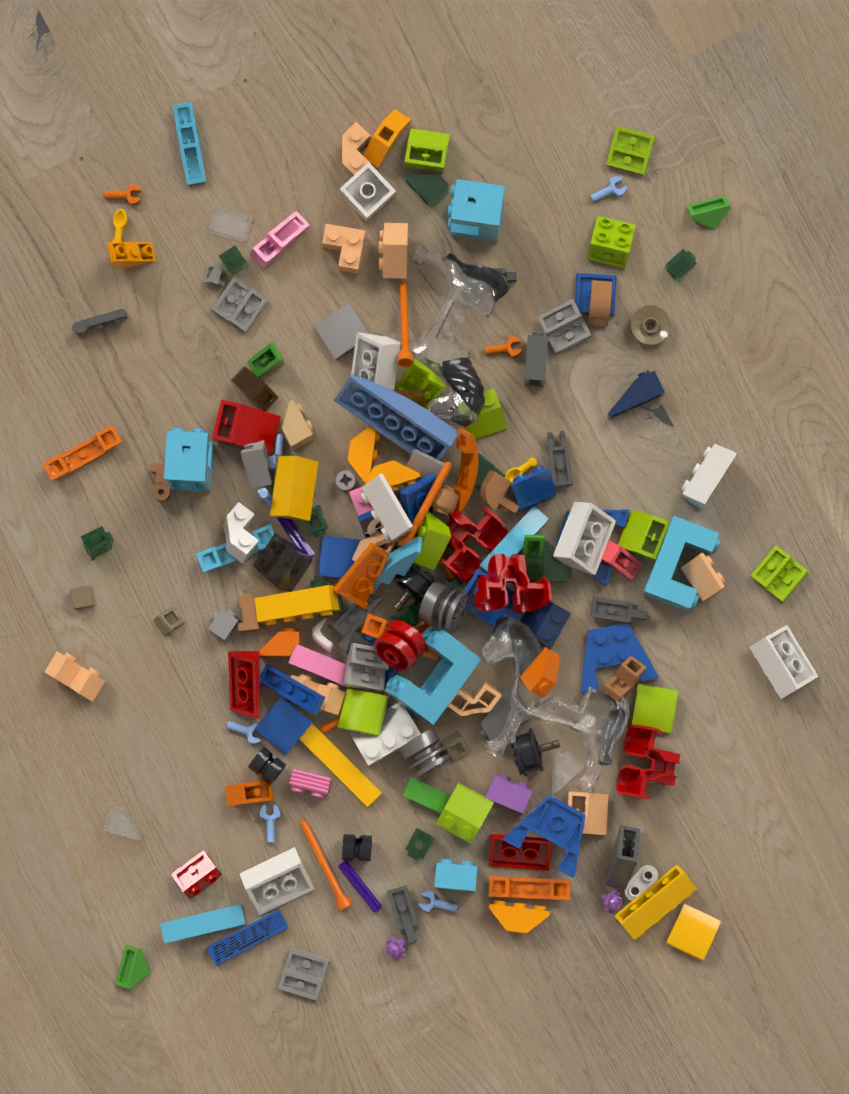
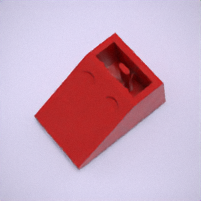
M221 399L212 440L213 442L245 449L244 445L264 440L267 453L272 455L281 416Z

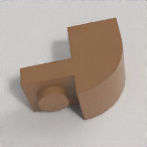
M592 280L588 325L608 327L612 282Z
M491 470L481 485L483 502L491 509L495 510L497 507L506 514L509 511L516 513L519 506L504 497L511 482Z
M630 656L620 665L615 676L604 686L602 691L619 702L624 696L626 698L633 690L647 667L633 656Z

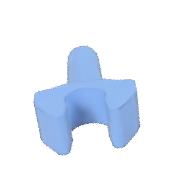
M617 176L610 178L609 186L590 195L591 200L595 202L610 194H615L618 198L623 196L627 186L621 189L615 187V184L621 182L623 178Z
M277 434L275 454L268 458L270 469L276 468L277 470L278 457L283 455L285 436L282 434Z
M263 486L258 490V493L271 506L273 497Z
M228 721L227 729L245 734L248 737L249 743L261 742L260 739L254 738L252 735L258 725L257 723L246 727Z
M263 805L260 810V817L266 820L267 842H275L274 821L277 817L281 816L277 805H274V813L271 816L266 813V805Z
M427 891L421 894L431 899L428 905L419 903V906L424 911L430 912L432 908L436 907L456 912L457 904L436 899L434 892Z

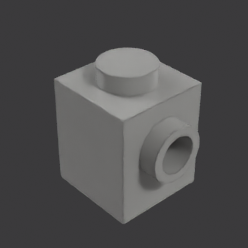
M223 609L220 612L216 611L210 619L212 624L208 630L226 642L239 623V620L236 619L238 615L229 609L227 611Z

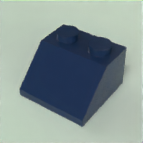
M550 602L539 610L525 612L521 621L531 627L532 631L538 636L542 646L551 650L571 613Z

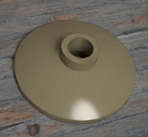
M653 305L644 306L638 309L632 317V334L643 344H659L667 338L670 332V318L660 307ZM651 323L654 325V329L649 330L646 325Z

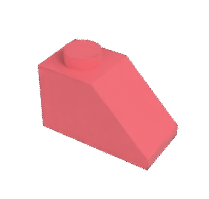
M608 541L601 561L633 581L643 563L622 546Z

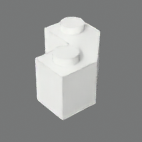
M238 502L226 516L223 530L226 537L227 552L243 564L255 550L259 540L246 531L252 522L254 513Z

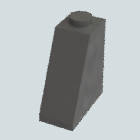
M533 332L532 335H528L524 386L544 387L548 336H544V333Z
M512 682L507 685L500 699L480 724L482 729L479 731L485 741L489 739L490 742H493L533 717Z
M620 825L607 869L606 886L626 890L638 862L640 829Z

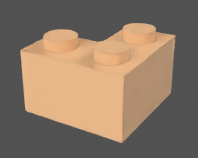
M384 223V230H380L379 253H383V258H379V270H383V278L407 279L408 223Z
M326 224L322 242L323 248L341 251L338 265L339 271L359 274L366 237L365 230Z

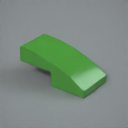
M412 777L409 778L402 793V796L439 813H442L450 796Z

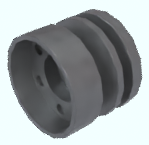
M438 582L432 583L421 603L419 610L420 621L432 626L438 624L440 629H446L447 632L452 634L460 628L467 614L470 601L469 595L463 592L460 593L456 589L451 591L450 587Z
M435 728L424 732L398 749L405 761L414 758L415 762L410 765V770L419 766L420 770L413 774L415 779L430 775L443 767L452 758L449 753L442 757L439 755L446 750L445 746L435 748L434 745L441 740Z

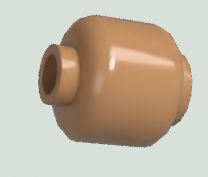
M444 485L443 488L439 489L431 504L434 513L441 516H448V514L454 513L459 496L454 492L455 489L453 487Z

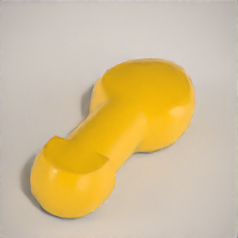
M118 209L113 216L115 234L112 242H123V228L126 227L128 222L127 213L124 209Z
M531 457L521 466L509 469L505 473L504 478L513 482L514 477L525 473L532 467L534 468L537 465V459Z

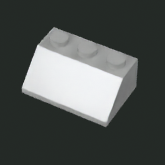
M357 333L351 375L372 381L394 391L398 366L397 355L400 352L401 343L385 336Z
M714 444L712 448L708 446L702 455L705 458L701 465L697 463L691 472L694 477L691 481L686 480L682 486L681 491H683L681 497L702 509L737 453L717 444Z
M382 473L361 487L363 493L360 495L366 505L368 503L371 504L373 508L371 514L375 521L378 522L380 520L383 528L381 531L386 540L390 538L394 542L413 531V525Z
M574 502L553 557L567 566L596 575L616 520L592 503Z
M787 625L749 647L780 699L819 677Z
M399 702L386 709L380 736L349 731L368 766L397 751L401 746L421 735L405 706Z
M295 847L240 873L244 887L259 915L315 889Z

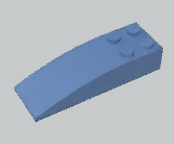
M351 375L333 400L410 454H412L414 449H417L440 461L458 435L456 429L412 400L386 387Z

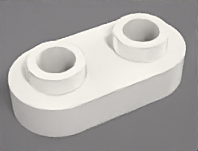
M650 865L642 866L629 881L626 890H624L625 896L631 901L638 897L657 881V870ZM645 872H651L652 877L646 879L644 877ZM633 887L638 888L639 892L637 895L631 893Z

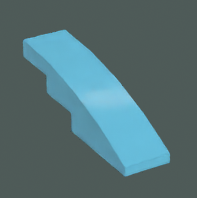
M192 102L172 105L186 183L190 185L206 182Z
M533 506L480 566L488 572V563L494 554L504 553L506 557L518 554L523 549L524 536L535 535L549 518Z
M417 537L403 544L389 554L380 576L375 581L373 594L381 582L389 585L396 574L405 576L420 554L422 537Z
M240 904L160 923L164 943L246 923L242 905Z

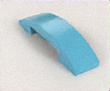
M271 524L250 533L259 540L251 555L278 543ZM226 543L196 554L203 573L238 561L227 552Z

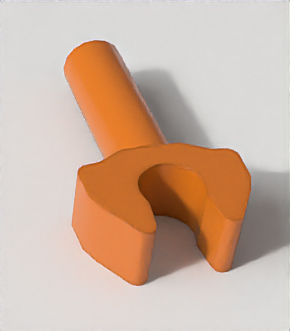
M129 184L128 189L125 191H104V198L126 199L129 205H136L142 200L138 197H131V194L133 192H141L142 190L135 184Z
M514 336L508 337V341L505 344L485 347V354L507 352L510 354V357H516L522 353V349L514 350L511 348V345L513 343H520L521 339Z

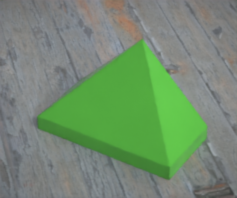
M725 195L687 205L693 220L715 230L731 209Z
M524 536L522 555H525L526 569L541 570L545 536Z
M126 945L115 984L131 989L148 976L151 971L142 949Z

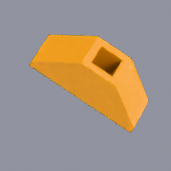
M396 109L382 121L363 155L371 165L378 169L411 122L410 118Z
M152 242L107 243L112 269H127L156 261Z
M371 426L350 440L348 454L349 465L364 484L373 470V461H377L378 449H375V441L379 442L380 433Z
M392 460L374 466L365 485L382 473L394 492L398 490V486L405 484L408 487L420 479V474Z
M494 900L493 904H489V909L506 931L528 933L550 916V911H546L545 906L534 905V909H528L526 904L514 903L512 907L505 906V901Z

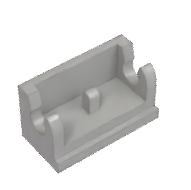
M264 440L244 445L245 449L241 450V456L250 488L272 485L273 473L269 467V457Z

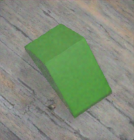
M274 342L269 343L248 360L252 371L257 377H261L284 364Z

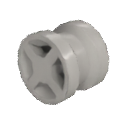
M343 470L336 476V485L341 491L349 492L354 489L356 478L351 471Z

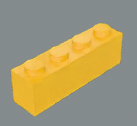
M327 585L254 598L257 622H263L265 626L276 625L278 620H283L284 623L296 621V617L312 619L314 614H320L321 616L333 615L332 611L339 610L338 596L334 590L335 586Z
M675 865L614 915V917L629 936L636 940L650 927L657 924L667 913L674 910L684 899L690 897L697 888L687 874L678 865Z

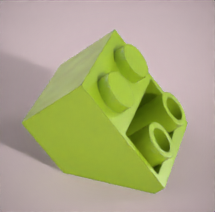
M411 128L406 149L405 168L444 173L450 134Z
M631 510L618 545L632 554L654 562L671 522L651 514Z
M428 511L413 538H423L420 554L413 563L435 570L451 539L449 527Z

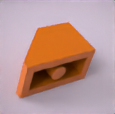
M284 628V632L279 631L259 650L260 657H291L295 645H300V632H296V628Z
M545 647L520 676V679L530 692L544 698L555 686L560 655Z
M265 781L225 786L227 807L274 800L272 784L269 785Z

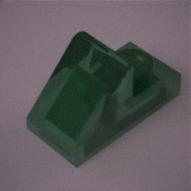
M525 555L526 573L529 582L542 579L544 557Z

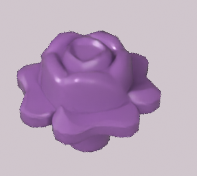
M613 890L608 895H602L601 901L606 906V912L612 914L614 910L618 911L619 907L622 906V898L619 891Z
M392 937L386 940V952L388 955L398 959L406 956L404 953L405 949L403 948L406 945L404 939L398 941Z

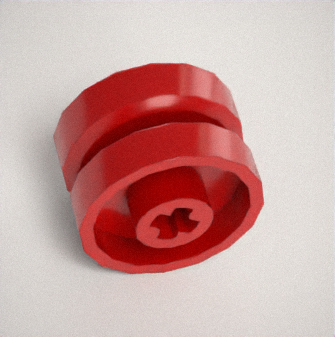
M393 620L384 630V633L375 641L374 649L381 660L388 666L401 672H407L416 663V659L426 650L427 644L423 636L414 627L406 622Z

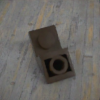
M245 366L231 379L235 386L243 394L249 396L263 411H267L278 398L265 382Z

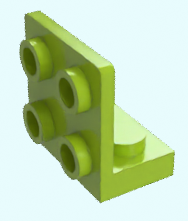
M597 216L587 260L625 269L636 225Z

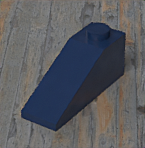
M646 370L638 374L639 378L632 383L609 411L608 419H612L664 395V389L655 370L652 372Z

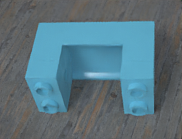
M457 179L456 185L451 187L450 197L454 198H452L451 204H449L447 214L448 217H451L448 220L447 229L451 230V236L498 243L505 186Z
M172 428V431H167L164 480L171 490L211 492L214 444L209 441V434L205 433L204 429H192V432H185L184 428Z
M673 516L642 595L688 612L691 608L694 609L699 599V596L696 595L697 589L671 580L682 549L686 547L693 551L704 553L707 556L717 551L721 539H718V532Z
M432 626L423 633V638L427 644L426 647L438 655L441 660L420 688L409 680L396 675L388 681L385 692L420 719L434 725L481 661V658L445 630Z

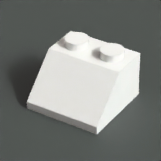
M369 162L340 188V191L353 209L366 222L396 194V190Z

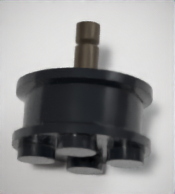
M415 563L411 565L405 576L395 575L393 578L396 585L404 591V594L393 606L399 612L410 598L421 604L428 588L432 583L436 582L433 580L434 576L427 570L421 571L420 567Z
M532 728L527 733L520 735L512 733V736L509 737L511 748L514 751L515 765L518 767L519 774L524 775V777L528 776V772L535 770L543 772L542 753L553 750V748H560L559 740L539 745Z

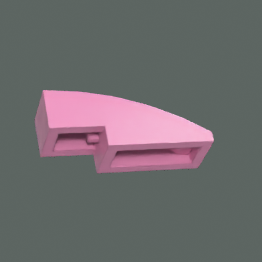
M295 211L269 232L265 239L253 247L250 256L264 269L284 252L310 224Z
M298 644L295 645L288 663L344 686L346 664Z

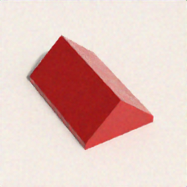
M260 651L228 652L230 710L256 719L260 718L262 709Z
M491 834L488 866L549 871L552 849L551 841L545 838L525 837L520 848H517L503 840L506 835Z

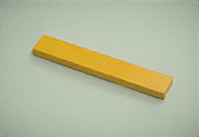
M311 723L299 739L369 807L382 793Z

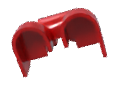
M483 508L485 516L478 525L470 521L457 509H455L453 514L448 515L450 520L446 525L449 527L451 539L447 546L455 552L448 560L445 561L442 557L440 560L462 582L469 580L477 568L479 569L482 562L481 557L471 548H468L464 541L471 536L487 551L491 552L508 534V528L503 520L488 509Z
M504 553L494 554L488 563L489 582L487 576L483 574L478 579V591L474 595L475 608L479 611H495L509 604L506 583H513L515 589L511 596L512 609L515 612L536 611L552 601L550 582L544 576L542 579L530 583L526 573L525 555L512 554L510 557H506Z
M631 725L628 728L624 739V753L630 756L650 759L649 769L623 765L617 777V794L640 799H651V796L645 795L647 781L675 786L677 776L674 775L675 765L680 764V754L654 748L656 736L664 733L660 729L644 725Z

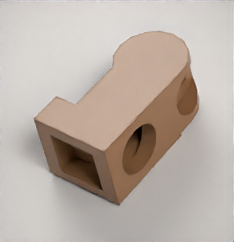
M151 463L150 471L156 473V485L152 491L153 496L156 500L165 502L171 497V488H169L164 480L165 464Z
M246 593L239 598V606L243 613V623H238L239 633L260 631L259 622H257L255 597L252 594Z

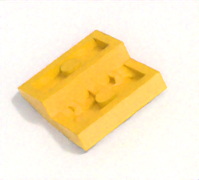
M684 904L666 944L703 961L721 921Z

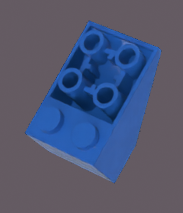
M537 467L528 476L524 474L518 475L513 478V482L510 485V492L515 504L519 506V512L550 500L557 495L549 467Z
M477 568L463 592L468 594L470 598L467 612L493 627L499 618L510 617L519 620L523 612L513 611L511 596L515 591L507 586L509 604L506 607L495 611L476 610L474 595L478 591V579L484 574L489 582L488 574ZM507 619L502 622L504 625L502 627L498 626L497 629L509 636V625L512 623V620Z

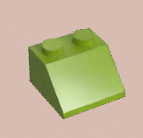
M494 388L484 391L485 403L481 413L473 424L464 427L466 431L473 434L475 440L507 429ZM462 399L456 401L461 420L463 421V418L473 420L477 413L471 410Z
M458 783L436 825L472 844L494 802Z

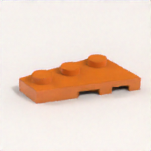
M371 542L335 585V592L366 609L368 605L367 600L374 591L375 581L383 570L389 556L388 553Z

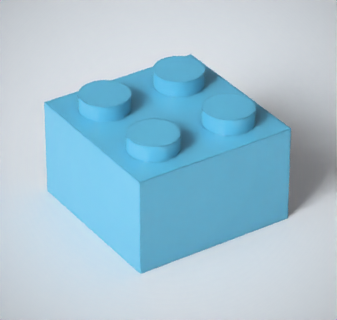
M441 859V863H436L434 887L475 891L478 866H473L474 862L461 861V865L453 864V860Z

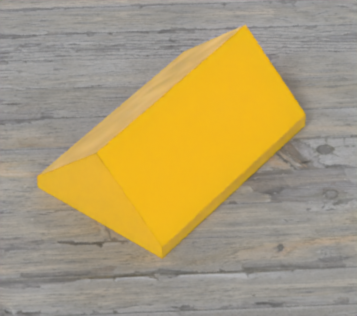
M299 456L278 457L270 516L310 521L318 461Z

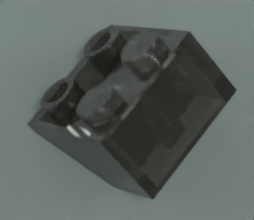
M275 533L253 564V567L278 589L292 592L313 562V559L302 549Z

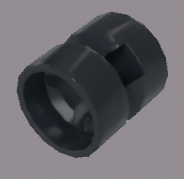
M263 747L251 761L248 768L256 775L262 774L261 778L271 785L283 771L286 764L278 757L273 758V753Z
M343 834L342 860L354 861L355 858H358L359 861L371 862L372 835H360L357 838L354 834Z

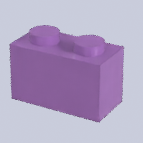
M499 774V777L494 776L485 798L523 814L532 793L529 790L530 786L522 782L514 784L510 782V777Z

